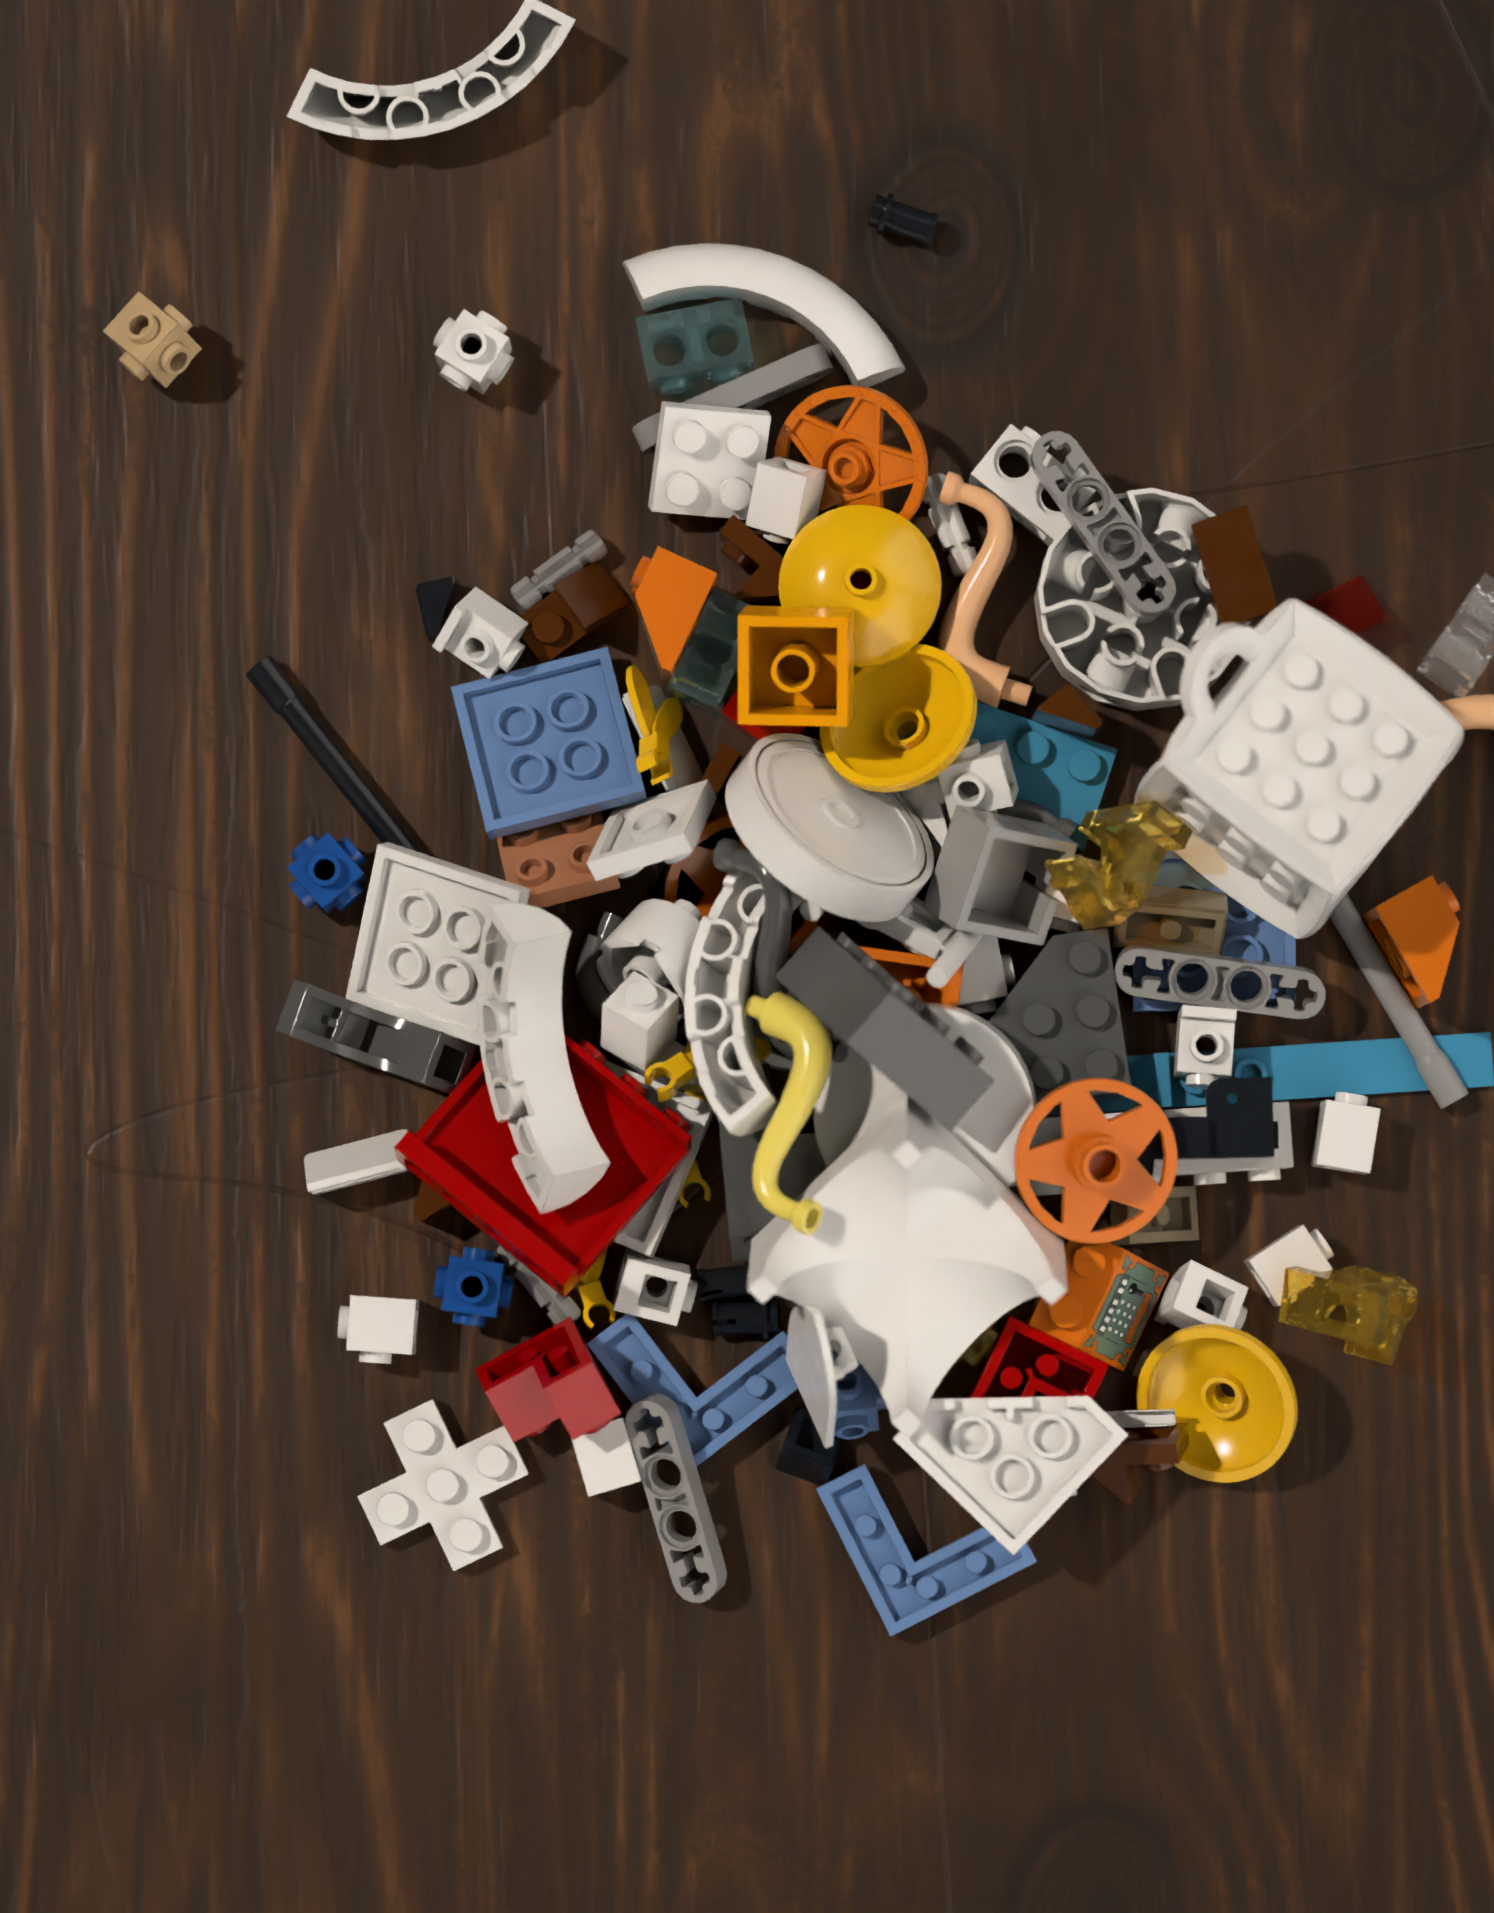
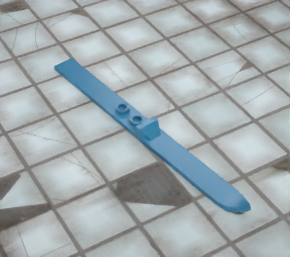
M1490 1032L1432 1036L1438 1047L1447 1055L1466 1088L1494 1086ZM1402 1038L1233 1049L1232 1075L1230 1078L1272 1077L1273 1101L1335 1097L1336 1092L1370 1095L1429 1091L1416 1068L1414 1058ZM1216 1050L1198 1052L1202 1055L1209 1056L1214 1054ZM1162 1052L1127 1056L1131 1085L1148 1095L1160 1108L1206 1105L1207 1089L1187 1087L1186 1078L1173 1077L1175 1053ZM1233 1093L1227 1096L1228 1102L1230 1104L1236 1103L1237 1096ZM1125 1096L1095 1100L1102 1112L1126 1111L1140 1105ZM1055 1106L1046 1116L1060 1115V1107Z

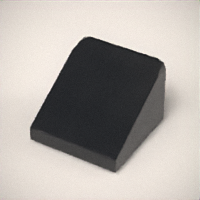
M456 576L417 584L418 588H415L426 636L432 644L450 615L459 586Z
M797 1406L775 1468L781 1472L821 1486L829 1480L843 1439L834 1436L833 1446L825 1448L809 1411Z

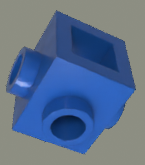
M326 833L321 839L316 834H312L290 854L295 861L287 869L296 879L288 886L309 910L318 903L327 914L334 908L342 912L365 892L361 885L368 880V877L359 867L367 860L346 836L337 843L329 833ZM323 861H331L335 866V873L328 880H320L315 874L316 867Z
M463 1247L462 1257L449 1256L448 1266L438 1265L434 1298L443 1299L441 1310L454 1312L452 1323L485 1327L486 1317L499 1318L500 1308L510 1309L514 1276L505 1275L506 1264L495 1262L496 1251ZM470 1276L478 1277L483 1284L481 1294L474 1298L466 1296L462 1290L464 1280Z

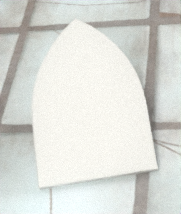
M805 1303L794 1307L789 1318L786 1362L825 1448L833 1446L837 1409L836 1381L845 1377L846 1373L853 1371L858 1366V1361L843 1328L834 1327L830 1329L825 1327L821 1311L815 1306ZM831 1350H834L838 1353V1357L834 1361V1367Z

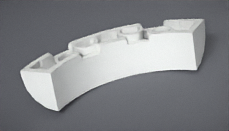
M524 0L519 11L505 30L472 60L436 77L410 84L378 86L355 83L331 77L310 68L286 117L317 130L366 140H401L425 137L452 130L496 109L525 88L545 68L561 47L576 19L538 0Z
M702 243L673 246L651 251L623 261V266L644 312L681 301L711 299L712 297L745 300L749 304L768 309L786 318L789 317L804 326L834 356L847 374L852 385L871 387L906 370L892 343L877 322L856 300L819 273L786 257L756 248L732 244Z
M737 869L734 873L726 875L723 880V889L717 896L708 916H703L692 945L686 973L684 1011L686 1035L690 1041L700 1085L711 1107L730 1134L741 1137L753 1134L767 1127L779 1101L766 1080L759 1060L755 1042L754 1018L747 1016L744 1011L745 1003L752 995L754 962L765 909L764 891L755 876ZM790 890L794 912L805 899Z
M500 903L489 905L479 946L478 961L487 965L486 994L479 996L476 1000L479 1043L487 1088L496 1120L500 1123H508L519 1154L512 1157L513 1165L527 1193L540 1214L569 1205L586 1194L603 1177L610 1165V1161L600 1147L582 1109L571 1074L565 1045L562 1017V980L567 947L572 931L558 917L539 907L522 903Z

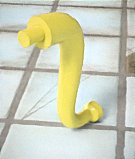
M774 992L767 999L751 995L745 1003V1014L759 1020L760 1029L765 1035L791 1045L794 1056L789 1079L755 1154L752 1166L753 1190L758 1201L767 1211L779 1218L792 1222V1226L796 1231L808 1235L812 1234L821 1222L822 1206L811 1199H803L797 1202L784 1195L778 1185V1176L784 1158L813 1111L829 1076L833 1058L831 1037L825 1023L799 1000L783 992Z

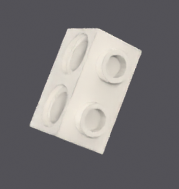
M1010 424L970 473L968 483L984 488L998 496L1006 505L1013 519L1047 546H1050L1068 523V520L1062 511L1056 512L1048 509L1041 499V493L1045 490V487L1035 475L1031 466V453L1036 441L1041 436L1027 426L1020 431ZM1048 452L1042 462L1046 468L1052 465L1059 467L1066 478L1063 483L1056 485L1064 490L1074 479L1086 475L1082 468H1079L1072 475L1065 463H1060ZM1007 454H1018L1027 461L1029 471L1019 478L1008 477L1001 471L999 460ZM1090 487L1078 489L1072 495L1074 510L1079 512L1084 509L1092 500L1096 490Z

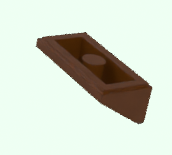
M1247 505L1191 525L1220 624H1243L1261 619L1278 607Z
M1071 683L1064 684L1035 710L1031 719L1092 740L1097 735L1103 721Z

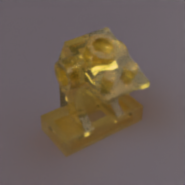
M1156 800L1088 811L1078 830L1101 848L1098 866H1094L1081 854L1074 855L1073 858L1056 861L1049 859L1046 860L1044 865L1052 876L1050 885L1054 889L1061 891L1067 901L1071 915L1079 921L1084 930L1119 925L1143 906L1166 853L1185 849L1193 830Z
M1357 1265L1323 1272L1300 1266L1285 1268L1279 1322L1344 1339V1353L1390 1366L1393 1365L1405 1326L1415 1314L1418 1290L1402 1277ZM1341 1305L1345 1307L1347 1313L1346 1323L1328 1318L1336 1306Z

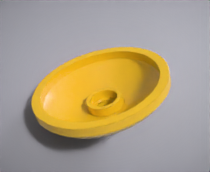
M848 505L819 515L799 531L784 555L779 573L778 589L781 606L854 607V667L865 668L892 662L905 655L923 639L936 617L941 599L942 582L939 563L930 543L909 520L891 510L877 506ZM858 571L866 572L871 578V584L866 589H856L850 582L851 576Z
M917 644L905 655L892 662L874 667H854V716L848 727L819 726L823 752L835 771L844 780L858 788L873 792H898L919 786L944 771L966 746L972 734L977 715V698L973 683L967 672L954 657L936 647ZM915 732L911 737L905 739L910 733Z
M1200 1324L1174 1332L1161 1341L1150 1353L1138 1378L1136 1392L1138 1410L1175 1409L1176 1424L1187 1423L1190 1444L1179 1464L1174 1466L1196 1478L1212 1482L1230 1483L1255 1477L1270 1468L1282 1456L1293 1438L1297 1423L1298 1406L1295 1388L1286 1368L1274 1352L1264 1343L1237 1328L1219 1324ZM1220 1384L1231 1386L1235 1396L1225 1395L1221 1390Z

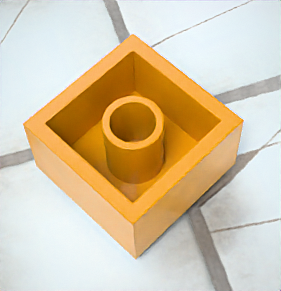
M745 606L738 614V725L848 727L854 716V607Z

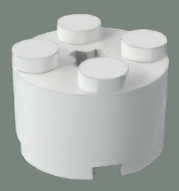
M648 899L639 903L602 942L598 949H602V955L596 960L597 970L608 991L613 994L630 974L636 971L679 995V1022L685 1015V983L690 953L702 920V915L697 907L684 899H679L675 903L661 899Z

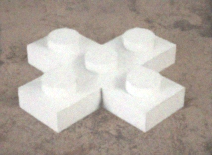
M434 1399L384 1422V1426L406 1473L357 1496L380 1546L430 1522L453 1571L503 1548L501 1539L481 1497L530 1474L506 1428L502 1426L457 1448Z

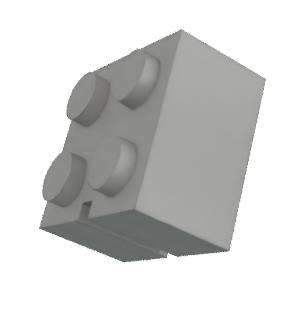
M956 805L922 908L955 930L1043 946L1059 900L1024 879L1025 870L1052 888L1063 890L1078 844L1042 822Z

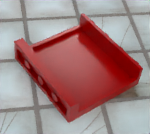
M565 1033V1045L570 1070L582 1109L600 1147L610 1161V1165L603 1177L586 1194L571 1204L540 1214L527 1193L512 1162V1157L519 1154L508 1123H500L496 1120L487 1088L482 1059L415 1135L408 1131L394 1146L396 1158L400 1164L563 1298L567 1296L692 1151V1136L688 1134L690 1126L682 1117L669 1108H665L662 1112L646 1100L648 1092L634 1078L625 1073L619 1078L604 1066L607 1060L597 1048L585 1040H581L577 1044Z

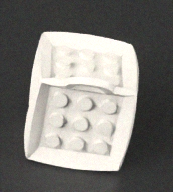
M1296 598L1287 599L1271 611L1255 629L1239 623H1224L1206 632L1196 642L1185 661L1180 680V699L1185 717L1171 736L1162 758L1150 768L1139 783L1134 798L1136 816L1168 847L1216 887L1259 917L1294 938H1308L1324 925L1334 907L1371 865L1390 837L1423 797L1437 775L1454 758L1463 741V725L1430 693L1382 653L1314 608ZM1234 653L1240 655L1244 659L1240 667L1223 690L1212 700L1208 692V678L1212 667L1226 654Z

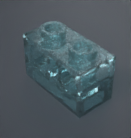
M741 297L635 317L648 390L660 389L661 395H674L691 390V382L713 379L714 385H722L745 375L744 372L754 371V359ZM717 333H727L735 338L738 345L731 354L718 356L708 349V340ZM675 343L683 349L685 355L678 364L664 366L655 359L654 353L662 344Z
M713 588L668 685L669 695L718 717L738 674V614L745 606L752 605Z

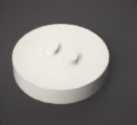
M792 733L768 735L760 739L752 747L727 782L725 790L727 811L736 832L748 850L782 884L803 899L828 912L861 922H884L899 916L906 909L932 875L934 853L929 836L920 819L898 792L868 791L844 780L827 760L821 746V741L818 739Z
M924 1003L951 1027L945 1034L947 1039L954 1043L959 1036H962L985 1057L978 1066L995 1080L951 1131L944 1125L942 1126L1009 1188L1015 1180L1014 1150L1017 1137L1028 1114L1037 1104L1033 1081L1028 1068L1012 1042L990 1022L972 1012L952 1005ZM848 1046L849 1052L844 1062L837 1063L832 1061L829 1076L814 1107L815 1136L818 1149L827 1168L906 1095L850 1046ZM1034 1134V1136H1033V1138H1032V1140H1031V1142H1030L1029 1148L1032 1147L1035 1134Z

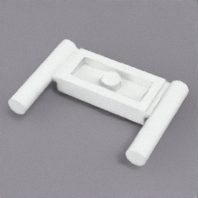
M914 897L899 916L884 922L856 921L865 928L879 930L902 942L906 949L915 954L926 955L934 960L941 954L927 972L928 982L936 988L944 987L984 936L982 934L955 930L922 908L924 901L917 897ZM807 900L800 906L801 915L808 921H816L826 911Z

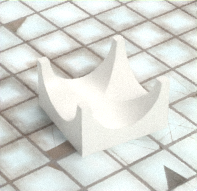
M907 1094L794 1199L797 1202L803 1199H811L822 1206L821 1222L812 1234L806 1235L798 1232L793 1228L792 1222L776 1216L751 1239L747 1290L762 1304L773 1295L786 1298L797 1305L811 1304L821 1311L827 1328H843L855 1357L868 1372L882 1394L890 1413L891 1423L906 1437L923 1423L927 1405L946 1373L962 1353L990 1325L1026 1300L1042 1296L1050 1305H1053L1068 1291L1064 1240L1041 1224L1020 1198Z

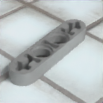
M822 343L815 344L682 403L754 409L825 377L834 370V367ZM660 412L644 419L632 428L643 454L655 452Z
M1051 431L1042 435L1036 441L1031 453V466L1035 475L1129 607L1137 614L1145 617L1164 613L1173 602L1176 594V583L1170 571L1078 442L1070 434L1062 431ZM1050 444L1055 450L1065 447L1069 451L1064 462L1072 475L1079 468H1082L1086 475L1074 479L1064 492L1056 485L1063 483L1066 478L1059 467L1052 465L1046 468L1042 463L1047 455L1045 447ZM1080 488H1093L1100 493L1103 499V507L1096 515H1080L1073 508L1072 495ZM1119 531L1128 534L1134 542L1133 555L1124 561H1116L1107 556L1103 548V541L1108 534ZM1142 556L1146 557L1150 563L1142 566L1140 570L1147 581L1153 583L1160 580L1164 585L1159 593V597L1162 600L1160 603L1156 604L1151 598L1145 599L1142 602L1138 598L1137 594L1141 590L1142 585L1134 573H1132L1127 581L1120 575L1121 572L1133 568Z
M1132 944L1123 948L1116 955L1113 963L1114 975L1118 986L1125 993L1135 997L1215 1008L1237 1009V1011L1292 1019H1308L1316 1015L1322 1009L1326 999L1325 987L1319 976L1312 970L1301 966L1144 944ZM1142 956L1148 968L1163 970L1162 959L1172 960L1167 970L1168 989L1158 988L1161 984L1159 976L1143 975L1140 984L1132 983L1130 974L1123 971L1124 965H1133L1136 957ZM1189 963L1202 965L1207 971L1208 979L1205 986L1196 992H1186L1177 985L1178 971ZM1242 971H1252L1261 978L1260 992L1249 1000L1236 998L1231 992L1232 979ZM1270 975H1280L1277 979V984L1279 987L1296 988L1298 980L1305 979L1309 990L1315 992L1314 997L1304 998L1302 1006L1296 1007L1291 996L1275 993L1276 1003L1267 1004L1272 991Z
M650 1393L634 1403L628 1410L625 1419L626 1430L672 1584L676 1592L683 1599L692 1603H703L710 1600L725 1585L727 1579L726 1564L681 1413L676 1403L670 1397L661 1393ZM649 1412L652 1417L660 1416L663 1425L657 1429L654 1424H646L643 1416ZM658 1441L659 1445H662L667 1441H669L671 1444L665 1445L657 1449L656 1451H652L651 1446H653ZM668 1459L678 1466L681 1473V1480L678 1485L666 1484L659 1478L656 1468L658 1460ZM684 1511L693 1517L696 1523L695 1536L685 1537L675 1530L672 1524L673 1512ZM697 1545H700L702 1548L695 1555L693 1550L689 1551L687 1554L682 1553V1551H688L690 1549L695 1548ZM696 1567L698 1572H707L709 1580L703 1584L701 1579H692L690 1571Z

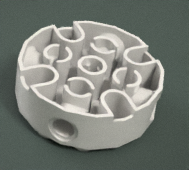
M1156 488L1126 491V493L1115 494V496L1172 574L1176 583V594L1171 605L1164 613L1157 616L1145 617L1133 611L1069 521L1049 546L1044 557L1034 603L1040 641L1062 677L1094 701L1132 711H1143L1181 704V674L1190 651L1206 632L1221 625L1191 528L1192 524L1216 516V514L1194 498ZM1103 499L1097 503L1094 502L1077 513L1083 516L1098 514L1103 507ZM1113 532L1104 539L1103 548L1106 555L1111 559L1124 561L1133 555L1134 542L1124 532ZM1142 556L1133 568L1121 572L1120 575L1127 581L1132 573H1134L1142 585L1137 596L1143 589L1149 590L1153 593L1151 599L1156 604L1160 603L1162 600L1159 597V593L1164 585L1160 580L1153 583L1147 581L1140 570L1142 566L1150 563L1146 557ZM1250 622L1243 623L1242 625L1249 627ZM1226 654L1214 664L1209 674L1208 687L1214 685L1236 654Z

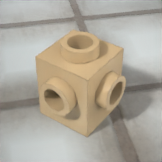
M139 291L103 330L110 340L124 353L118 359L123 366L142 382L150 375L165 388L188 367L190 361L202 349L187 333L193 325L171 304H168L161 310Z

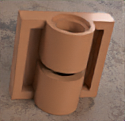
M602 811L496 838L506 881L530 889L527 905L544 908L621 888L616 875L595 881L587 865L588 858L605 825Z

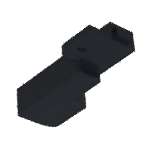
M1272 1077L1216 1079L1209 1084L1206 1090V1117H1167L1177 1144V1160L1274 1157V1149H1279L1278 1121H1273ZM1231 1093L1237 1096L1235 1104H1230L1227 1100V1096ZM1159 1131L1137 1159L1151 1176H1153L1154 1160H1163L1164 1158Z

